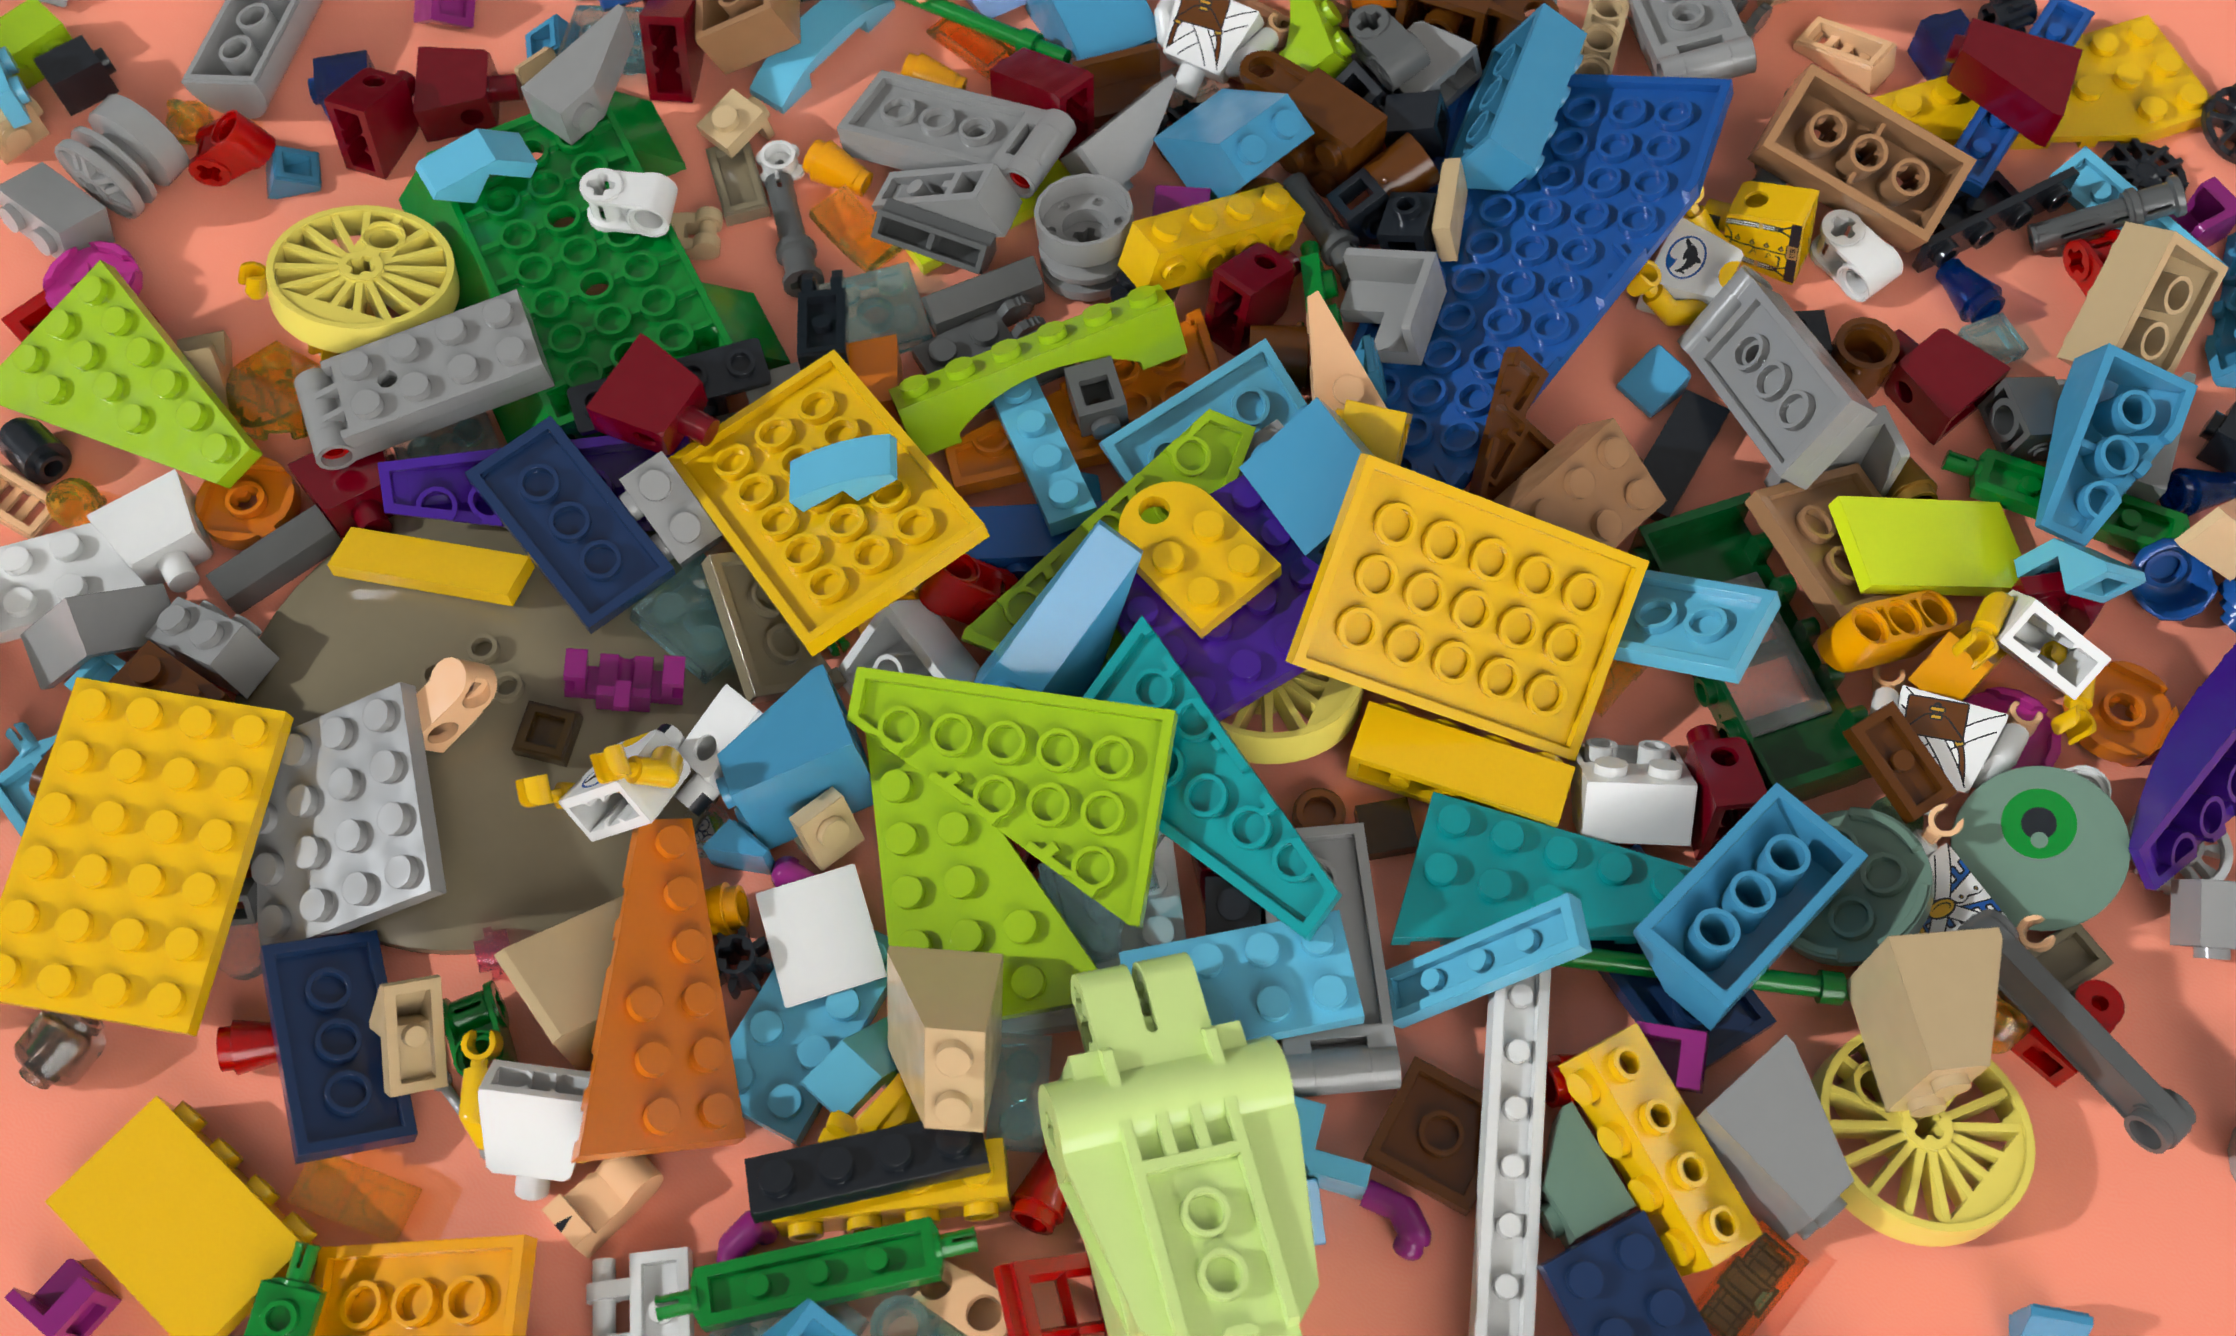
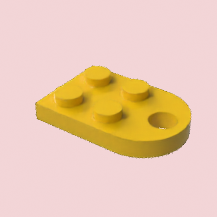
M1168 481L1148 486L1131 498L1121 514L1119 533L1143 550L1136 573L1201 639L1282 575V565L1211 495L1195 485L1185 482ZM1151 507H1161L1169 513V516L1163 522L1157 524H1150L1141 519L1142 513Z

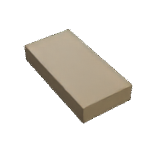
M1446 158L1442 162L1432 224L1436 250L1441 262L1458 261L1468 194L1461 158Z

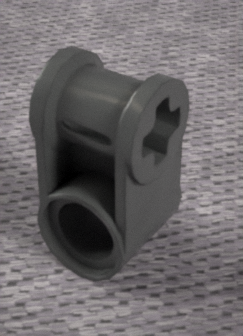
M1375 4L1364 5L1351 15L1349 29L1352 36L1357 40L1356 55L1359 61L1376 76L1389 92H1394L1430 64L1429 54L1422 42L1415 34L1406 30L1382 6Z

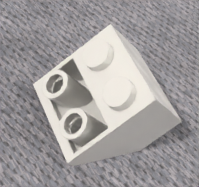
M1590 738L1581 744L1576 761L1569 760V764L1576 767L1571 781L1572 821L1579 835L1606 843L1691 846L1698 785L1675 747H1671L1670 744L1659 740H1643L1639 742V745H1618L1615 741L1606 738Z

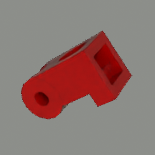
M2088 980L2070 992L2109 1034L2121 1021L2125 1013V1003L2121 994L2114 986L2105 981ZM2034 1025L2024 1031L2009 1048L2055 1088L2078 1073L2077 1069Z

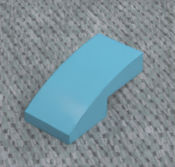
M891 434L853 438L821 447L790 461L789 502L802 512H805L842 491L858 501L898 480L897 439Z

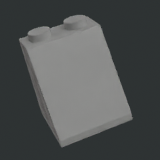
M1785 1035L1695 1119L1750 1213L1780 1244L1795 1233L1803 1240H1806L1819 1227L1822 1229L1847 1206V1203L1839 1195L1854 1182L1796 1044Z

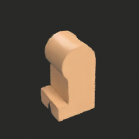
M454 657L444 658L437 663L432 670L430 680L416 693L426 751L444 753L491 703L497 690V677L490 666Z
M645 1155L604 1159L594 1173H589L565 1196L559 1193L542 1211L568 1242L589 1259L657 1192L664 1178L661 1172Z
M945 1259L942 1281L917 1286L910 1297L922 1309L962 1336H1008L998 1289L965 1269L963 1271Z

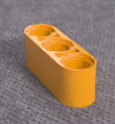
M1923 590L1860 604L1851 609L1819 636L1817 641L1818 650L1829 666L1842 673H1850L1914 657L1956 626L1957 613L1952 604L1943 595L1933 590Z

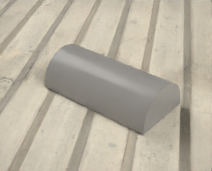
M225 0L181 83L194 97L220 113L224 114L233 109L248 119L261 117L266 112L323 0Z

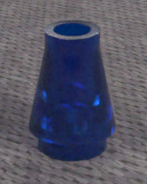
M1951 259L1938 269L1936 279L1943 286L1963 322H1971L1974 326H1981L1993 320L2003 309L2005 298L2002 296V288L1964 265L1960 259Z
M2177 468L2171 472L2167 490L2160 497L2159 502L2163 507L2187 514L2188 517L2236 498V473L2231 471L2214 472Z

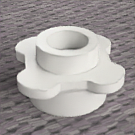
M775 140L763 146L756 155V162L763 169L760 175L762 183L765 184L766 178L772 173L775 174L777 183H781L779 172L790 174L793 180H799L804 176L803 165L798 162L800 151L796 145L784 140Z

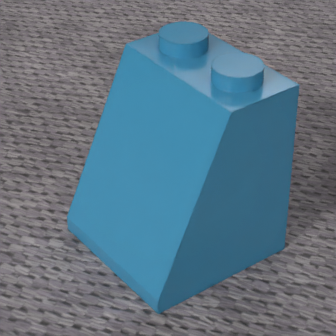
M1027 0L1025 5L1028 15L1047 41L1071 50L1072 56L1069 64H1072L1074 61L1153 42L1158 44L1155 16L1146 0Z
M1222 88L1158 134L1153 140L1186 187L1211 188L1210 200L1236 193L1315 132L1286 93Z
M1316 397L1308 405L1299 408L1291 416L1289 423L1270 440L1259 444L1253 450L1251 457L1239 469L1303 554L1320 565L1360 453L1374 455L1344 420Z
M824 664L810 670L717 754L724 776L717 778L716 784L728 809L734 807L739 824L751 834H755L757 839L768 847L769 850L798 837L789 817L832 786L844 796L852 814L873 805L868 758L855 725L847 720L848 711Z

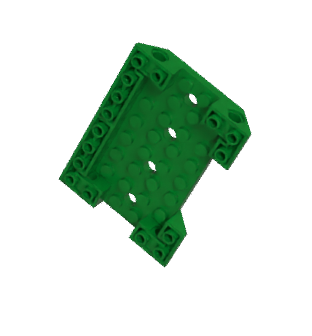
M615 91L604 118L573 145L533 120L531 113L488 130L519 133L531 153L542 154L536 160L538 165L531 178L489 174L477 203L433 200L416 170L398 199L403 211L431 224L445 237L450 245L460 283L459 300L454 312L515 289L518 290L530 312L555 386L492 409L507 444L550 415L570 440L606 436V434L601 432L586 436L580 435L567 390L570 387L607 378L640 333L650 338L675 359L743 340L758 338L769 370L791 364L754 293L701 282L671 223L668 232L660 237H648L641 234L623 232H602L591 226L587 217L589 203L583 199L579 189V182L587 172L596 168H608L638 173L655 172L670 176L686 169L685 163L652 101ZM436 149V150H434V151L428 152V153L426 154V156L430 155L431 153H433V152H435V151H437V150H439V149ZM605 182L606 189H610L609 183ZM600 211L602 218L606 219L604 211ZM564 217L575 219L566 227L559 228L553 226L556 221ZM593 285H608V288L599 295L586 294L587 290Z

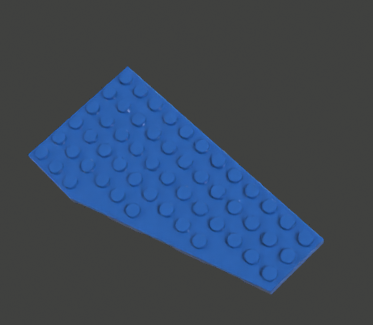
M1573 74L1567 85L1571 88V92L1565 103L1557 111L1554 120L1558 122V126L1552 137L1544 145L1541 154L1545 156V159L1536 175L1530 180L1522 179L1509 191L1468 188L1458 261L1441 262V259L1438 258L1447 292L1421 365L1381 362L1387 392L1384 404L1388 409L1413 414L1401 467L1461 490L1465 489L1472 479L1505 350L1507 347L1520 346L1549 373L1535 397L1534 403L1699 198L1734 93L1732 79ZM1480 78L1447 108L1451 122L1445 157L1430 158L1439 174H1441L1442 162L1450 154ZM1439 184L1427 193H1437ZM1359 323L1350 345L1354 352H1356L1363 336L1370 334L1375 340L1380 324Z

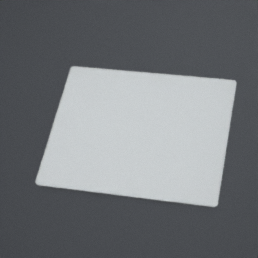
M855 864L756 893L757 904L785 1008L806 1003L887 976Z

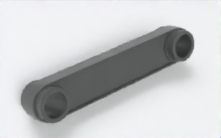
M1985 909L1980 913L1973 914L1957 931L1999 927L2003 941L1998 989L2124 1118L2126 1132L2135 1143L2148 1152L2163 1154L2168 1149H2173L2191 1132V1126L2196 1122V1114L2187 1100L2171 1089L2161 1087L2019 942L2018 931L2006 916L1996 910Z

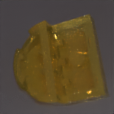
M274 341L237 363L230 371L226 383L229 412L249 437L267 441L269 433H290L293 440L309 436L294 386V380L301 372L312 368H321V365L281 342Z

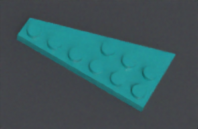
M1141 616L1082 698L1175 710L1178 713L1159 831L1304 939L1310 941L1342 897L1341 892L1150 623Z
M1433 792L1390 945H1410L1411 941H1440V945H1446L1566 893H1570L1581 900L1589 940H1614V944H1636L1637 940L1633 934L1634 929L1693 868Z

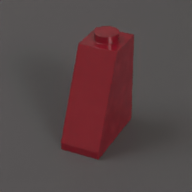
M648 0L639 14L650 101L693 103L695 100L705 52L695 42L696 0Z
M1972 18L1964 36L1955 34L1949 46L1945 61L1952 63L1946 82L2034 144L2046 147L2064 116L2083 49Z
M1025 47L1009 57L1001 59L990 69L991 97L1045 110L1059 109L1072 118L1076 126V133L1059 156V161L1094 133V75L1088 70Z

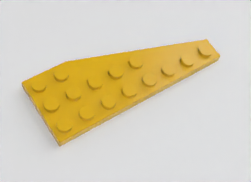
M2148 14L2082 34L2075 47L2083 49L2065 113L2047 146L2036 145L2019 133L2009 150L2048 149L2051 143L2076 142L2078 148H2083L2084 146L2095 148L2099 141H2118L2121 144L2129 143L2132 138H2138L2140 143L2152 142L2200 127L2203 107L2211 95ZM1948 75L1872 97V99L1953 146L1980 107V105L1946 82Z

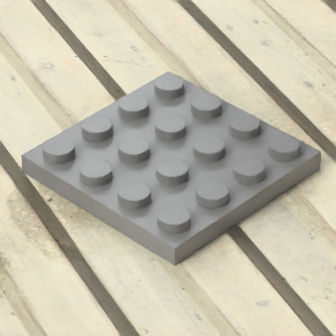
M402 682L396 683L291 728L250 861L251 874L257 883V923L260 947L262 945L335 936L447 893L417 704L416 686Z

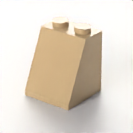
M623 896L505 947L494 954V957L552 1044L576 1070H588L593 1061L592 1045L606 970L611 965L615 941L612 940L615 921L620 917Z
M1999 927L1888 936L1846 980L1847 993L1885 1112L1909 1110L1912 1117H1927L1946 1110V1103L1951 1098L1971 1089L1970 1082L1991 1065L2003 941Z
M901 946L888 947V1050L924 1128L984 1133L1002 1047L1003 954Z

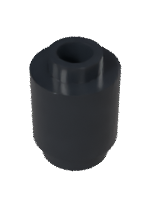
M19 417L8 421L0 429V451L2 455L29 481L41 485L49 484L61 478L68 471L72 462L71 451L41 422Z

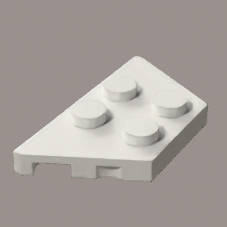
M92 523L1 546L0 644L20 639V635L65 597L146 586V584L128 566Z

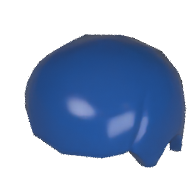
M2162 538L2140 549L2130 565L2144 572L2146 577L2145 583L2130 590L2133 597L2145 611L2161 621H2184L2202 613L2214 599L2218 590L2212 568L2183 550L2174 541L2176 538Z

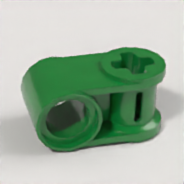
M490 980L483 983L482 990L457 1000L443 999L445 1035L449 1043L453 1064L462 1077L464 1069L470 1067L471 1059L462 1052L461 1041L462 1037L470 1030L477 1031L475 1046L480 1054H483L489 1048L490 1031H499L503 1037L504 1045L496 1060L519 1062L509 1030L508 1012L502 995L494 981Z

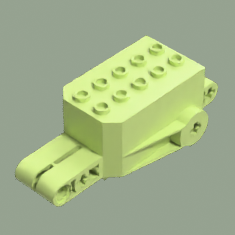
M1186 952L1134 962L1132 976L1125 964L1073 974L1070 982L1072 1004L1085 1053L1068 1057L1058 1081L1044 1083L1039 1086L1038 1104L1048 1156L1055 1170L1058 1186L1085 1244L1107 1336H1302L1299 1324L1319 1287L1299 1115L1295 1105L1289 1067L1278 1042L1272 1036L1246 1040L1240 1020L1212 1026L1194 964Z

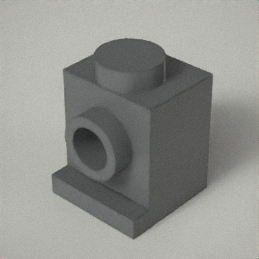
M1111 356L1064 368L1067 395L1082 437L1093 435L1097 440H1104L1120 430L1122 426L1129 424L1127 402Z

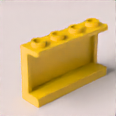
M156 1095L45 1202L170 1336H228L251 1313L261 1280L286 1276L295 1248V1241L313 1244L311 1241L318 1233L296 1212L292 1211L286 1217L274 1205L281 1197L280 1194L256 1173L249 1179L237 1167L244 1161V1158L221 1137L212 1142L201 1131L208 1122L191 1105L182 1101L175 1107Z

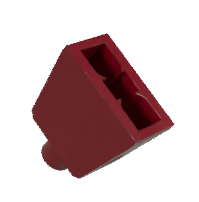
M418 47L413 113L427 142L466 135L477 128L491 129L499 124L500 102L523 100L522 85L515 73L498 74L490 53L484 49Z
M371 67L363 68L324 99L347 169L386 180L418 132L419 123L413 113L414 104L412 100L415 93L416 78L408 71L398 70L395 74Z
M1257 242L1213 271L1204 319L1211 341L1236 357L1250 348V324L1273 325L1283 316L1288 306L1293 280L1301 272V262L1293 252L1284 250L1281 253H1277L1266 244Z
M1897 329L1894 332L1900 342L1899 355L1894 362L1896 366L1884 385V391L1927 441L1934 446L1978 409L1977 406L2007 376L2011 368L1948 329H1938L1921 344H1918L1901 329Z
M642 333L638 335L586 406L595 430L657 453L663 451L665 455L672 454L685 436L704 447L708 446L715 438L720 426L718 419L703 412L708 402L703 382Z
M390 448L358 459L350 466L339 470H326L319 467L313 452L287 464L314 505L316 504L341 538L345 537L350 527L391 532L392 526L388 518L394 515L384 513L377 463L395 460Z
M1711 724L1696 726L1686 734L1689 748L1684 763L1698 785L1691 838L1696 861L1702 860L1768 792L1747 741L1741 737L1720 738L1718 728Z

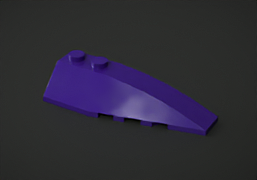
M609 435L571 440L619 500L618 496L627 491L619 479L657 454V452ZM685 436L675 451L665 456L669 458L690 444V438ZM501 448L377 462L384 513L505 527L465 475L466 471ZM645 516L637 521L645 532L655 531Z
M2236 643L2223 656L2218 666L2205 682L2197 688L2195 694L2189 700L2169 731L2147 777L2136 809L2128 847L2145 889L2156 891L2197 857V847L2203 841L2215 843L2226 834L2225 823L2236 816Z

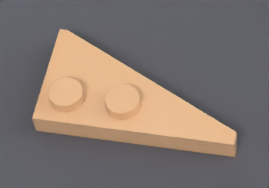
M1316 291L1307 297L1306 323L1310 342L1312 401L1318 397L1334 411L1337 408L1344 409L1346 399L1387 408L1320 292Z

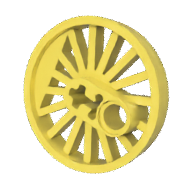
M353 205L332 208L310 215L298 221L281 234L271 247L266 261L268 298L277 321L297 339L316 348L342 354L453 313L459 300V277L452 250L445 237L425 220L394 208ZM361 235L354 245L350 236ZM336 239L340 247L334 244L331 240ZM389 306L401 316L392 318L387 307Z
M1307 669L1240 709L1232 725L1220 721V723L1249 763L1285 764L1297 762L1325 752L1348 734L1359 717L1364 689ZM1299 712L1309 719L1307 725L1303 721ZM1279 713L1288 731L1273 732V714ZM1254 714L1261 715L1262 732L1246 729Z
M1861 1034L1835 1050L1815 1072L1811 1081L1835 1137L1841 1139H1865L1871 1144L1844 1156L1854 1182L1839 1196L1847 1203L1845 1208L1874 1230L1890 1238L1919 1246L1945 1247L1963 1244L1978 1238L2000 1223L2025 1194L2035 1165L2036 1153L2033 1127L2028 1111L2015 1086L1992 1060L1991 1065L1972 1081L1984 1094L1983 1097L1948 1112L1944 1110L1927 1117H1912L1909 1110L1885 1112ZM1859 1052L1865 1062L1859 1065L1849 1056ZM1835 1074L1843 1079L1838 1086L1832 1084ZM1861 1087L1870 1091L1876 1102L1867 1098ZM1955 1095L1946 1103L1947 1107L1950 1105V1103L1955 1099L1957 1095ZM1829 1105L1835 1108L1836 1113L1842 1120L1830 1119ZM1991 1108L1994 1109L2000 1123L1961 1122ZM1977 1141L2006 1142L2001 1150H1997ZM1884 1155L1888 1160L1866 1186L1852 1169ZM1903 1167L1895 1207L1878 1197L1877 1194L1898 1168ZM1920 1181L1929 1220L1913 1216ZM1946 1193L1948 1194L1951 1201L1956 1207L1951 1214L1949 1211Z

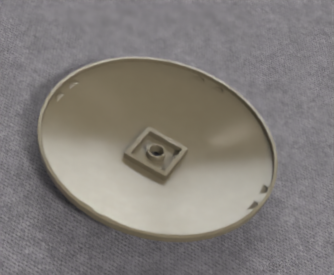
M400 515L388 518L392 526L390 533L527 555L506 527ZM656 531L646 532L649 537L657 533ZM333 554L321 562L292 591L276 611L259 638L280 659L248 699L236 694L234 703L286 711L294 717L291 727L294 728L399 682L416 686L417 693L430 680L432 670L437 663L444 658L454 657L486 664L494 670L497 677L495 697L483 710V713L444 753L425 750L447 893L346 932L356 933L377 930L380 945L410 952L439 955L484 954L500 951L505 947L623 896L624 889L622 884L632 830L592 842L564 809L556 808L554 803L530 808L523 807L518 799L515 781L548 774L551 790H554L558 782L577 783L593 767L589 755L604 752V748L616 745L653 731L662 724L673 725L682 732L686 739L726 684L745 698L700 561L695 559L682 568L675 558L670 560L669 562L674 567L676 575L592 634H590L535 564V568L514 606H507L337 577L332 574L327 566ZM566 648L588 649L589 666H599L600 653L619 654L627 659L634 658L635 656L654 657V670L663 671L664 655L686 656L683 705L651 703L650 712H626L596 709V699L564 697L565 680H563ZM529 700L577 711L583 716L584 719L567 767L518 756L511 750ZM690 767V774L656 819L692 818L696 835L715 807L720 794L700 817L681 803L675 795L696 773Z

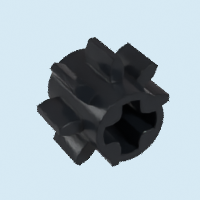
M1990 0V3L1982 5L1979 9L1978 19L2027 33L2025 26L2034 24L2037 18V4L2035 0Z
M741 926L737 934H731L726 937L718 932L716 934L718 943L715 947L720 985L723 986L727 982L728 990L733 999H738L741 991L752 988L759 993L762 988L760 982L764 973H771L774 969L771 959L761 957L769 950L766 938L764 936L759 937L752 942L745 926ZM747 956L749 960L741 961V957ZM738 964L737 969H731L730 965Z

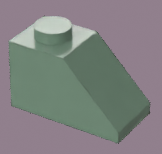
M1573 1102L1563 1106L1552 1121L1542 1164L1540 1224L1551 1239L1559 1238L1566 1250L1625 1218L1636 1206Z

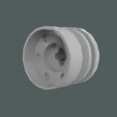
M117 93L109 94L89 114L88 122L92 130L84 126L75 127L71 131V139H63L55 146L54 152L61 166L88 194L113 212L128 219H136L144 211V203H152L156 199L157 191L154 184L169 186L189 166L190 162L184 147L161 121L136 102Z
M1082 173L1063 177L1048 185L1038 196L1034 208L1040 264L1044 281L1055 293L1070 300L1090 302L1109 298L1111 288L1117 284L1115 281L1116 276L1121 269L1118 266V262L1134 221V210L1130 193L1119 182L1104 175Z

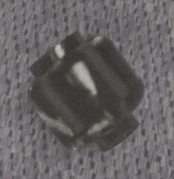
M41 1010L13 1047L15 1059L22 1066L19 1070L20 1076L29 1084L40 1089H49L51 1085L60 1087L76 1085L99 1058L107 1045L102 1029L105 1027L104 1023L101 1020Z

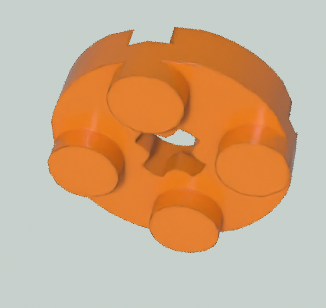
M260 457L230 489L204 480L195 499V511L197 517L202 522L204 530L216 543L234 550L247 549L298 516L301 508L300 487L293 477L286 472L284 467L277 461L267 457ZM256 495L258 502L252 508L242 510L239 507L240 502H249L251 497Z
M2111 661L2096 676L2093 706L2088 710L2096 722L2097 729L2090 736L2080 740L2079 744L2090 753L2104 760L2119 763L2125 767L2138 766L2144 760L2159 753L2169 731L2179 717L2177 705L2171 708L2170 701L2165 696L2169 689L2157 675L2131 662ZM2063 701V711L2065 712L2069 709L2064 705ZM2117 703L2127 707L2125 715L2131 718L2132 721H2122L2116 718L2110 711V708H2113Z

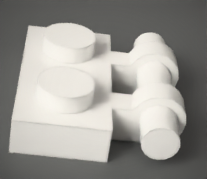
M686 1246L629 1253V1277L616 1279L615 1258L592 1260V1282L586 1285V1304L592 1305V1336H695L693 1314L665 1319L659 1322L655 1312L657 1306L654 1303L655 1295H665L690 1289L693 1274V1251ZM630 1300V1332L616 1334V1303Z

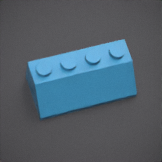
M1545 3L1537 8L1491 51L1448 158H1461L1467 188L1509 191L1522 179L1530 180L1533 178L1544 162L1545 156L1541 154L1542 150L1558 126V122L1554 119L1557 111L1565 103L1571 92V88L1567 85L1571 76L1577 71L1583 61L1584 56L1580 52L1587 36L1586 32Z
M1776 782L1634 929L1633 934L1665 992L1711 1031L1846 886L1869 855Z

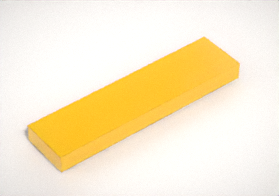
M350 527L327 564L332 574L337 577L507 606H514L535 568L532 560L527 555Z

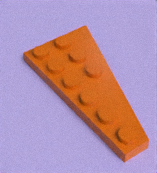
M1200 307L1186 314V320L1180 323L1188 353L1143 370L1136 361L1112 359L1127 402L1129 423L1220 367ZM1066 381L1060 383V389L1045 398L1078 468L1083 469L1109 463L1108 458L1099 446L1102 440L1095 439L1093 435L1081 436L1071 402L1067 395ZM992 420L961 437V443L944 449L953 488L960 496L1027 481L1000 421Z
M692 818L655 819L651 824L632 830L622 884L624 895L620 917L615 921L612 938L615 944L611 965L606 970L591 1051L594 1055L589 1084L583 1094L580 1110L583 1112L579 1139L574 1143L571 1163L735 1145L746 1139Z

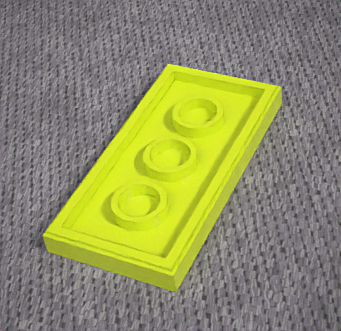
M1838 496L1828 505L1861 594L1905 595L1923 590H1933L1941 595L1988 596L1995 591L2008 593L2019 579L2017 578L2014 559L2022 556L2000 502Z

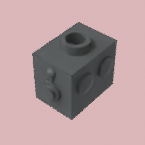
M2055 376L2005 377L1977 406L1997 451L2029 462L2047 461L2057 404L2062 393Z

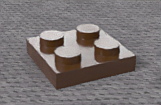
M1415 1056L1401 1082V1088L1397 1090L1362 1160L1458 1213L1467 1216L1477 1197L1483 1092Z

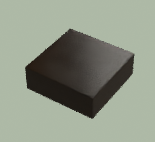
M529 700L511 750L518 756L567 767L584 718L577 711Z
M1407 797L1355 806L1354 817L1356 823L1364 822L1369 861L1416 853L1419 842Z

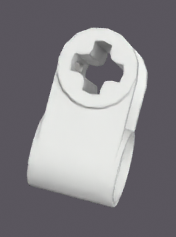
M596 168L587 172L579 182L580 193L583 199L589 203L587 209L588 220L596 230L641 234L648 237H660L668 232L678 194L675 182L669 177L655 172L638 173ZM605 182L609 183L610 189H606ZM600 211H604L606 219L602 218Z
M1840 209L1829 212L1821 222L1820 235L1816 236L1810 246L1809 254L1814 264L1827 273L1849 298L1857 302H1865L1903 272L1902 259L1894 247L1884 242L1852 211ZM1848 226H1850L1851 230L1848 236H1845L1844 234ZM1827 244V245H1829V246H1828V248H1827V250H1826V252H1825V255H1824V254L1822 253V251H1823L1825 245Z

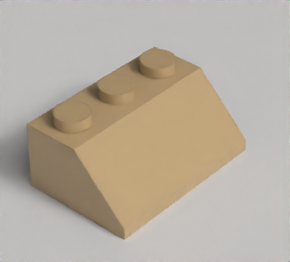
M2125 222L2117 240L2111 246L2109 255L2096 281L2089 289L2086 300L2075 322L2066 334L2057 358L2072 366L2074 358L2110 343L2174 374L2229 267L2176 231Z

